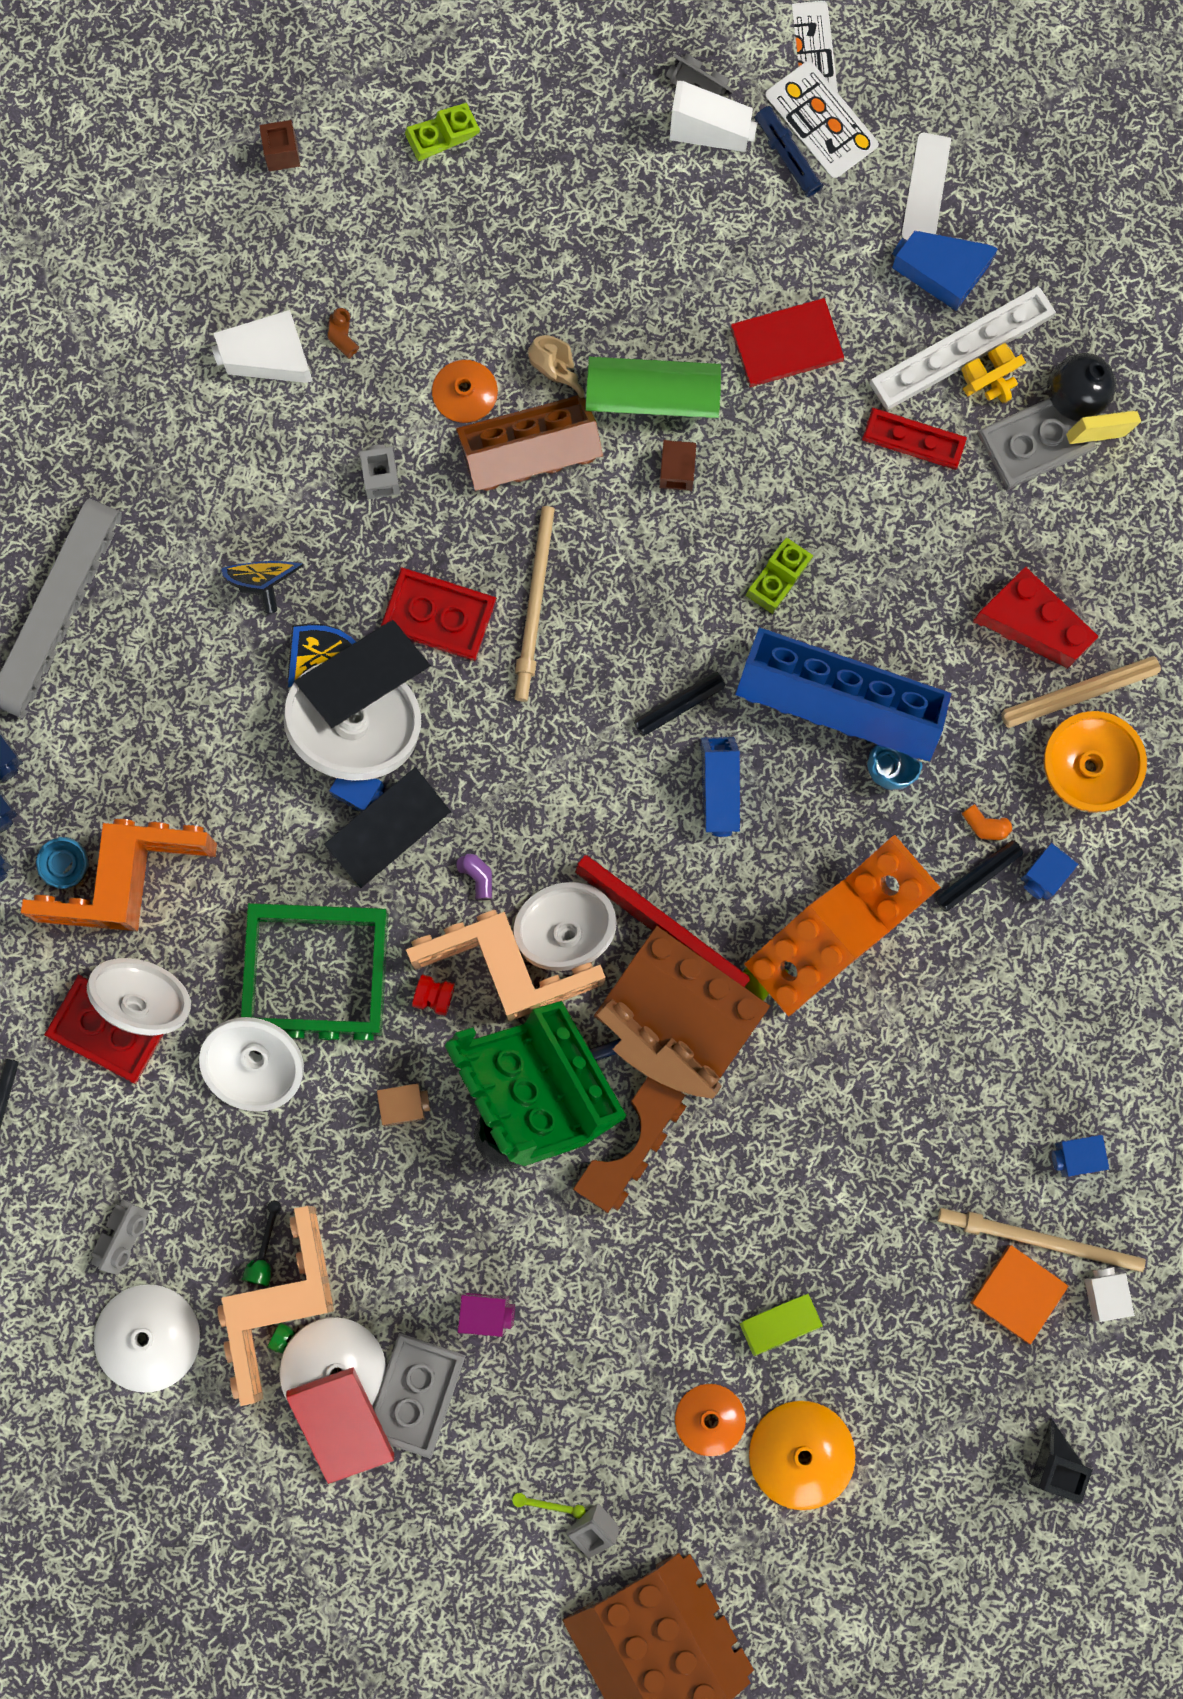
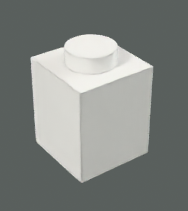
M1114 1267L1093 1270L1094 1277L1084 1279L1093 1321L1102 1322L1135 1316L1126 1273H1115Z

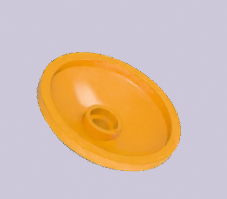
M1087 711L1069 717L1053 731L1045 747L1044 770L1051 788L1065 803L1082 811L1106 812L1124 805L1138 792L1146 775L1147 755L1140 736L1126 721L1110 713ZM1086 761L1095 763L1096 770L1094 772H1090L1085 768Z
M792 1401L768 1412L756 1426L749 1446L750 1468L760 1489L774 1502L794 1510L816 1509L829 1504L845 1490L854 1471L855 1446L846 1424L832 1410L815 1402ZM801 1451H809L811 1454V1459L806 1464H801L798 1461V1455Z

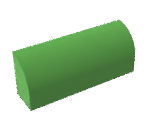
M589 357L586 411L719 418L721 364Z

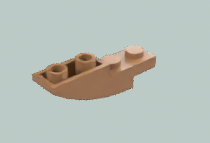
M612 999L597 1014L621 1039L612 1050L641 1073L663 1085L694 1096L713 1099L721 1089L722 1085L718 1082V1075L706 1065L702 1067L693 1058V1051L682 1041L676 1042L671 1038L662 1047L658 1043V1036L646 1026L642 1028L633 1019V1012L624 1003H616Z

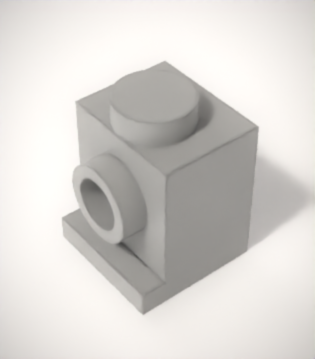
M373 445L368 447L366 451H360L367 498L373 499L401 494L393 447ZM382 468L386 470L385 474L374 475L377 469Z

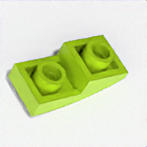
M463 103L438 111L435 119L406 127L405 136L417 160L421 161L471 139L479 134L480 128L468 104Z
M786 537L769 559L764 570L748 589L746 597L771 614H774L814 555Z
M809 1294L776 1306L739 1324L753 1356L782 1346L788 1341L823 1327Z

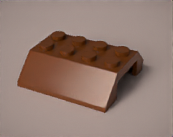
M680 1553L669 1556L657 1563L656 1569L598 1603L594 1604V1602H591L562 1619L604 1699H733L751 1683L747 1676L754 1669L742 1647L735 1651L731 1648L738 1640L724 1615L717 1619L714 1617L713 1614L720 1607L706 1583L697 1586L696 1581L702 1577V1574L690 1553L684 1557Z

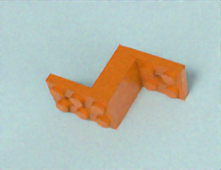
M114 819L113 824L103 823L93 904H90V900L81 898H69L68 903L55 901L53 896L34 895V900H22L21 914L38 923L138 931L148 851L216 857L217 843L207 832H203L204 828L200 826L183 825V830L169 829V824L161 822H149L148 827L135 826V821Z
M894 835L843 881L805 908L745 962L744 965L789 1017L839 973L872 948L941 887ZM886 876H892L898 881V891H893L887 886ZM786 961L791 962L796 967L797 976H791L787 973L785 969Z

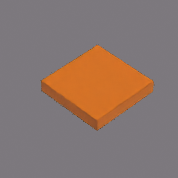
M1008 1245L970 1303L1031 1345L1069 1286L1018 1249Z

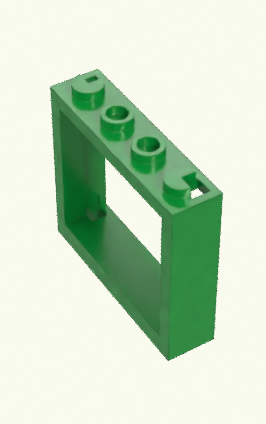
M248 903L241 1017L254 1018L260 922L375 926L370 1022L277 1018L258 1019L275 1024L292 1039H305V1033H319L318 1039L339 1040V1034L353 1035V1041L362 1042L374 1041V1035L382 1036L389 916L387 909Z

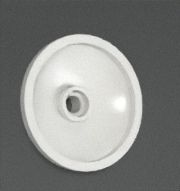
M578 882L559 883L540 890L524 903L514 922V938L520 953L533 965L551 971L572 970L580 965L594 961L608 948L616 931V914L609 898L599 889Z
M117 958L105 961L92 971L87 983V994L96 1011L112 1025L133 1034L153 1036L175 1031L185 1023L191 1009L190 996L184 985L167 970L147 961L132 958Z
M240 1017L219 1024L206 1037L199 1056L200 1071L210 1090L227 1104L247 1111H268L282 1106L295 1095L304 1073L303 1058L295 1041L280 1027L258 1018ZM253 1050L260 1052L262 1055L255 1054Z
M159 1285L134 1286L116 1295L102 1310L94 1331L95 1354L105 1374L119 1386L136 1392L159 1391L178 1382L192 1367L200 1346L199 1323L190 1304L177 1292ZM141 1332L146 1333L149 1337V1341L145 1346H141L137 1341V1337Z
M322 1318L307 1324L290 1339L282 1354L279 1378L285 1398L287 1390L329 1376L334 1368L338 1367L343 1371L354 1367L373 1406L386 1373L385 1357L379 1342L364 1326L346 1318Z

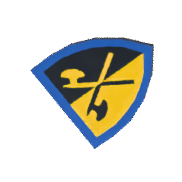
M261 561L223 567L221 571L223 578L229 584L239 588L240 592L261 595L264 612L270 614L277 611L273 586L302 568L303 563Z
M292 625L287 687H292L294 680L298 679L305 671L327 661L356 643V641L339 628L329 625Z

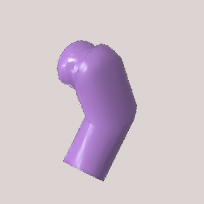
M466 854L458 858L456 863L457 870L460 873L468 874L475 880V899L491 900V868L475 854Z

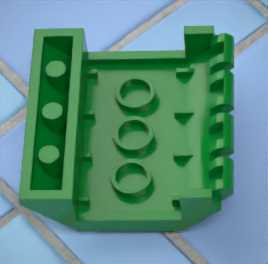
M562 1001L533 1009L525 1024L474 1039L476 1031L472 1027L456 1032L444 1045L454 1065L461 1069L458 1073L470 1095L476 1098L474 1103L486 1125L493 1129L490 1133L502 1154L507 1155L509 1161L527 1166L583 1147L624 1120L627 1116Z

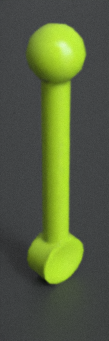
M516 1493L512 1498V1502L516 1507L528 1505L572 1514L576 1519H580L586 1513L585 1507L580 1504L574 1507L526 1498L523 1493Z

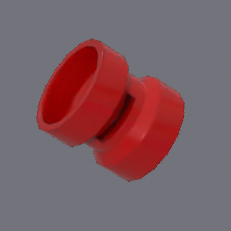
M422 974L416 987L412 1007L423 1010L428 1006L434 1010L435 1014L446 1017L453 997L455 983L448 981L435 983L431 976Z

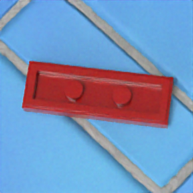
M872 408L862 440L957 470L967 437Z

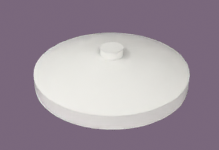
M317 664V665L311 667L310 669H308L307 671H305L302 675H304V674H306L307 672L311 671L312 669H314L315 667L319 666L320 664ZM294 682L286 698L284 728L295 752L314 769L339 779L369 780L391 773L410 757L420 733L421 712L414 693L406 683H403L347 720L331 728Z

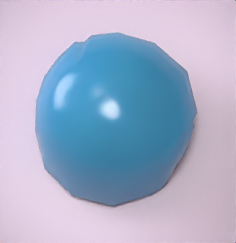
M876 745L870 751L867 767L875 783L886 790H901L919 778L922 762L897 750Z
M57 837L48 841L40 848L36 858L38 875L47 885L58 889L71 888L79 884L85 878L90 865L87 851L80 842L69 837ZM72 862V868L67 873H63Z

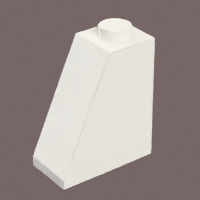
M677 80L672 108L670 140L746 152L747 142H754L757 122L751 121L753 108L687 82Z
M290 310L214 333L217 345L211 348L217 366L224 364L228 375L303 383L312 381Z

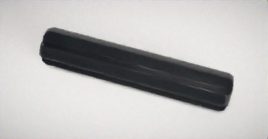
M714 672L636 718L634 721L636 729L642 736H645L723 690L725 682L718 672Z
M1011 840L940 893L935 899L937 904L943 911H949L1021 857L1024 853L1021 846L1015 840Z

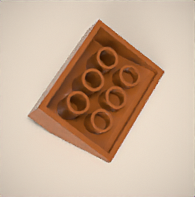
M656 926L594 1017L606 1025L597 1014L612 999L616 1003L622 1002L633 1012V1019L642 1028L646 1026L658 1036V1043L662 1047L671 1038L676 1042L682 1041L693 1051V1058L702 1067L704 1065L710 1067L720 1079L771 1006Z

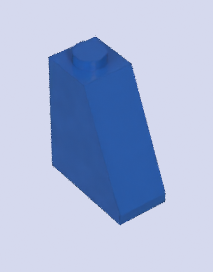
M914 230L908 240L902 238L892 253L895 256L892 268L957 311L993 262L998 249L989 244Z
M734 737L701 738L704 827L706 833L712 832V836L728 837L732 835V832H740V751Z

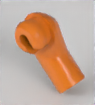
M975 804L962 813V816L972 830L981 839L1000 841L1007 838L1012 832V823L1007 818H985Z

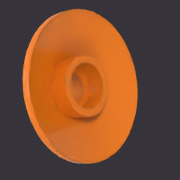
M458 360L446 365L436 375L432 386V396L437 409L446 418L455 422L470 423L482 419L492 410L497 400L498 387L495 377L487 367L472 360ZM462 383H467L471 386L466 392L460 391L458 387Z
M703 1384L694 1387L683 1396L676 1409L675 1425L681 1441L691 1451L703 1456H718L730 1451L738 1444L745 1429L746 1417L742 1403L732 1391L721 1385ZM714 1414L717 1416L718 1422L715 1427L709 1428L705 1425L704 1419L707 1415Z

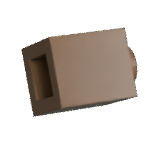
M418 1083L377 1090L381 1121L384 1127L426 1120L425 1112L431 1111L428 1091H421Z

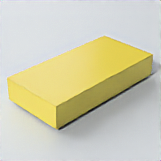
M1138 411L1082 417L1066 433L1069 444L1121 438L1131 432L1141 422Z

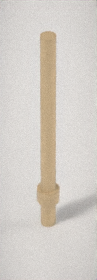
M543 506L541 509L521 657L516 661L515 674L518 675L515 700L521 702L528 701L531 677L535 676L537 662L534 660L555 512V508L550 506Z
M940 1208L938 1213V1222L962 1227L964 1232L979 1235L982 1232L1138 1272H1143L1146 1260L1144 1258L984 1219L982 1214L970 1211L964 1214Z

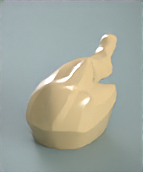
M549 335L536 337L528 348L531 365L549 380L571 386L578 396L583 398L585 393L578 383L577 374L567 370V368H574L569 344Z

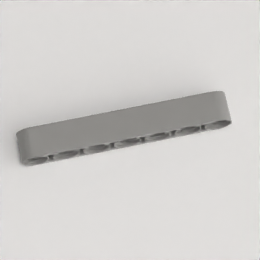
M90 498L83 504L0 672L1 710L20 718L25 717L28 713L25 709L29 702H33L43 682L40 678L43 672H48L57 653L55 648L58 642L62 643L72 623L69 619L73 612H77L86 594L84 588L87 583L91 584L101 563L98 560L102 553H106L115 535L112 531L115 525H119L121 522L122 513Z

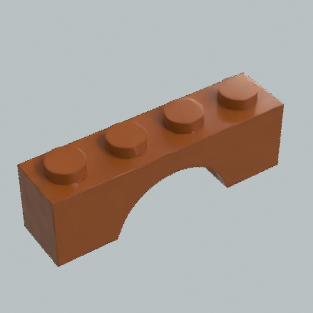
M647 1077L631 1101L640 1120V1136L636 1146L628 1155L619 1160L610 1162L592 1160L573 1190L606 1213H609L611 1208L618 1211L629 1195L624 1188L632 1178L637 1182L649 1165L643 1161L650 1149L655 1152L658 1151L668 1136L662 1132L669 1120L676 1123L687 1107L682 1103L686 1095Z

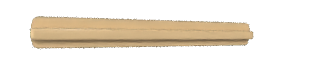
M1155 656L1148 657L1004 709L1001 713L1002 720L1008 728L1155 676L1161 671L1160 664Z

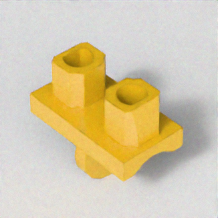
M1004 343L987 353L995 367L991 372L987 373L980 358L971 361L961 368L967 386L962 389L967 397L991 384L992 389L985 392V397L988 401L998 397L1002 403H1006L1012 399L1010 389L1018 385L1017 380L1011 377L1005 381L1003 377L1026 364V361L1022 354L1015 357L1008 345Z

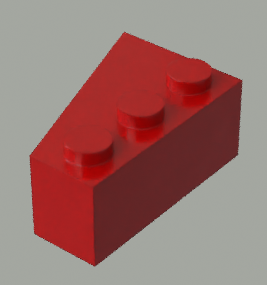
M1027 567L1023 568L977 614L973 621L1067 669L1099 637Z

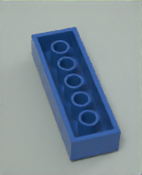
M759 627L735 695L745 698L749 702L760 703L777 709L781 713L801 717L813 724L833 728L845 735L865 739L877 746L897 750L907 754L909 757L930 762L944 728L952 693Z

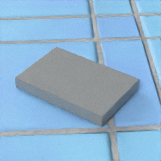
M1050 398L982 428L977 433L1007 490L1090 453L1097 448L1094 441L1069 444L1066 433L1078 421H1073L1062 415L1053 406Z
M403 1333L398 1334L373 1408L391 1446L429 1459L432 1458L466 1355Z

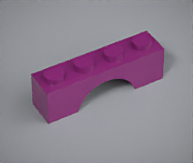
M467 1292L466 1295H461L458 1333L503 1337L506 1329H511L514 1326L516 1304H509L510 1296Z

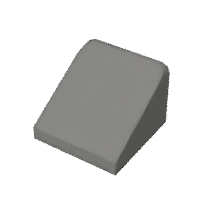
M597 1504L567 1530L566 1535L589 1559L616 1544L619 1527L604 1508Z

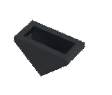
M1051 1418L1029 1484L1043 1491L1082 1504L1093 1469L1084 1466Z

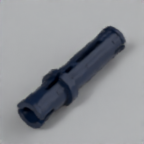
M766 106L761 109L754 119L768 137L770 148L777 151L807 198L819 192L824 185L820 182L806 158L791 138L793 135L791 130L783 126L773 111L772 106ZM795 161L797 162V164L799 165V167H800L801 170L803 171L804 175L802 174V172L800 171V169H799L798 166L796 165Z

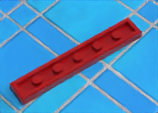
M584 855L577 864L575 871L577 875L602 891L609 899L653 931L658 926L744 988L750 981L748 975L588 855Z

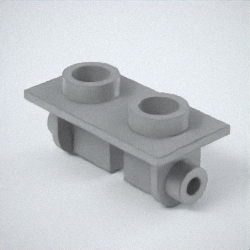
M687 53L684 58L674 54L673 57L679 63L677 67L671 65L666 74L671 84L677 85V80L694 86L697 83L700 85V88L723 96L726 90L733 94L734 90L727 86L730 81L727 77L715 70L709 75L700 69L703 63Z
M122 1199L120 1204H115V1208L106 1224V1227L115 1231L113 1236L102 1233L91 1253L93 1257L92 1265L98 1267L99 1270L119 1275L121 1269L129 1262L130 1251L137 1237L144 1231L146 1218L150 1212L135 1206V1204L125 1199Z

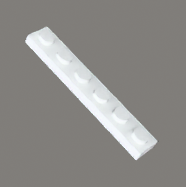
M1037 286L872 378L870 386L885 410L888 411L961 370L963 366L977 358L981 359L1004 343L1007 344L1054 318L1056 311L1041 288Z

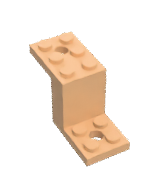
M496 910L477 916L478 922L466 927L463 922L449 926L444 929L445 935L434 939H432L431 935L420 937L411 942L413 947L406 949L412 966L417 970L480 946L508 1022L530 1014L533 1009L564 1001L605 985L606 977L601 965L593 967L592 963L589 962L572 969V976L561 980L559 975L549 977L539 982L540 988L534 989L505 912L497 914Z
M313 1206L294 1208L295 1216L290 1217L293 1238L300 1240L302 1251L296 1253L299 1273H306L307 1280L222 1297L223 1305L218 1306L221 1327H227L229 1341L224 1342L225 1357L227 1363L233 1362L235 1377L230 1378L233 1398L239 1399L240 1406L254 1404L264 1399L251 1329L334 1311L316 1208Z

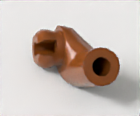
M337 308L329 317L327 337L334 346L350 359L359 351L360 347L348 336L350 313L344 308Z

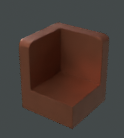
M292 120L259 125L268 170L276 171L301 167Z
M663 440L659 488L692 491L696 443Z

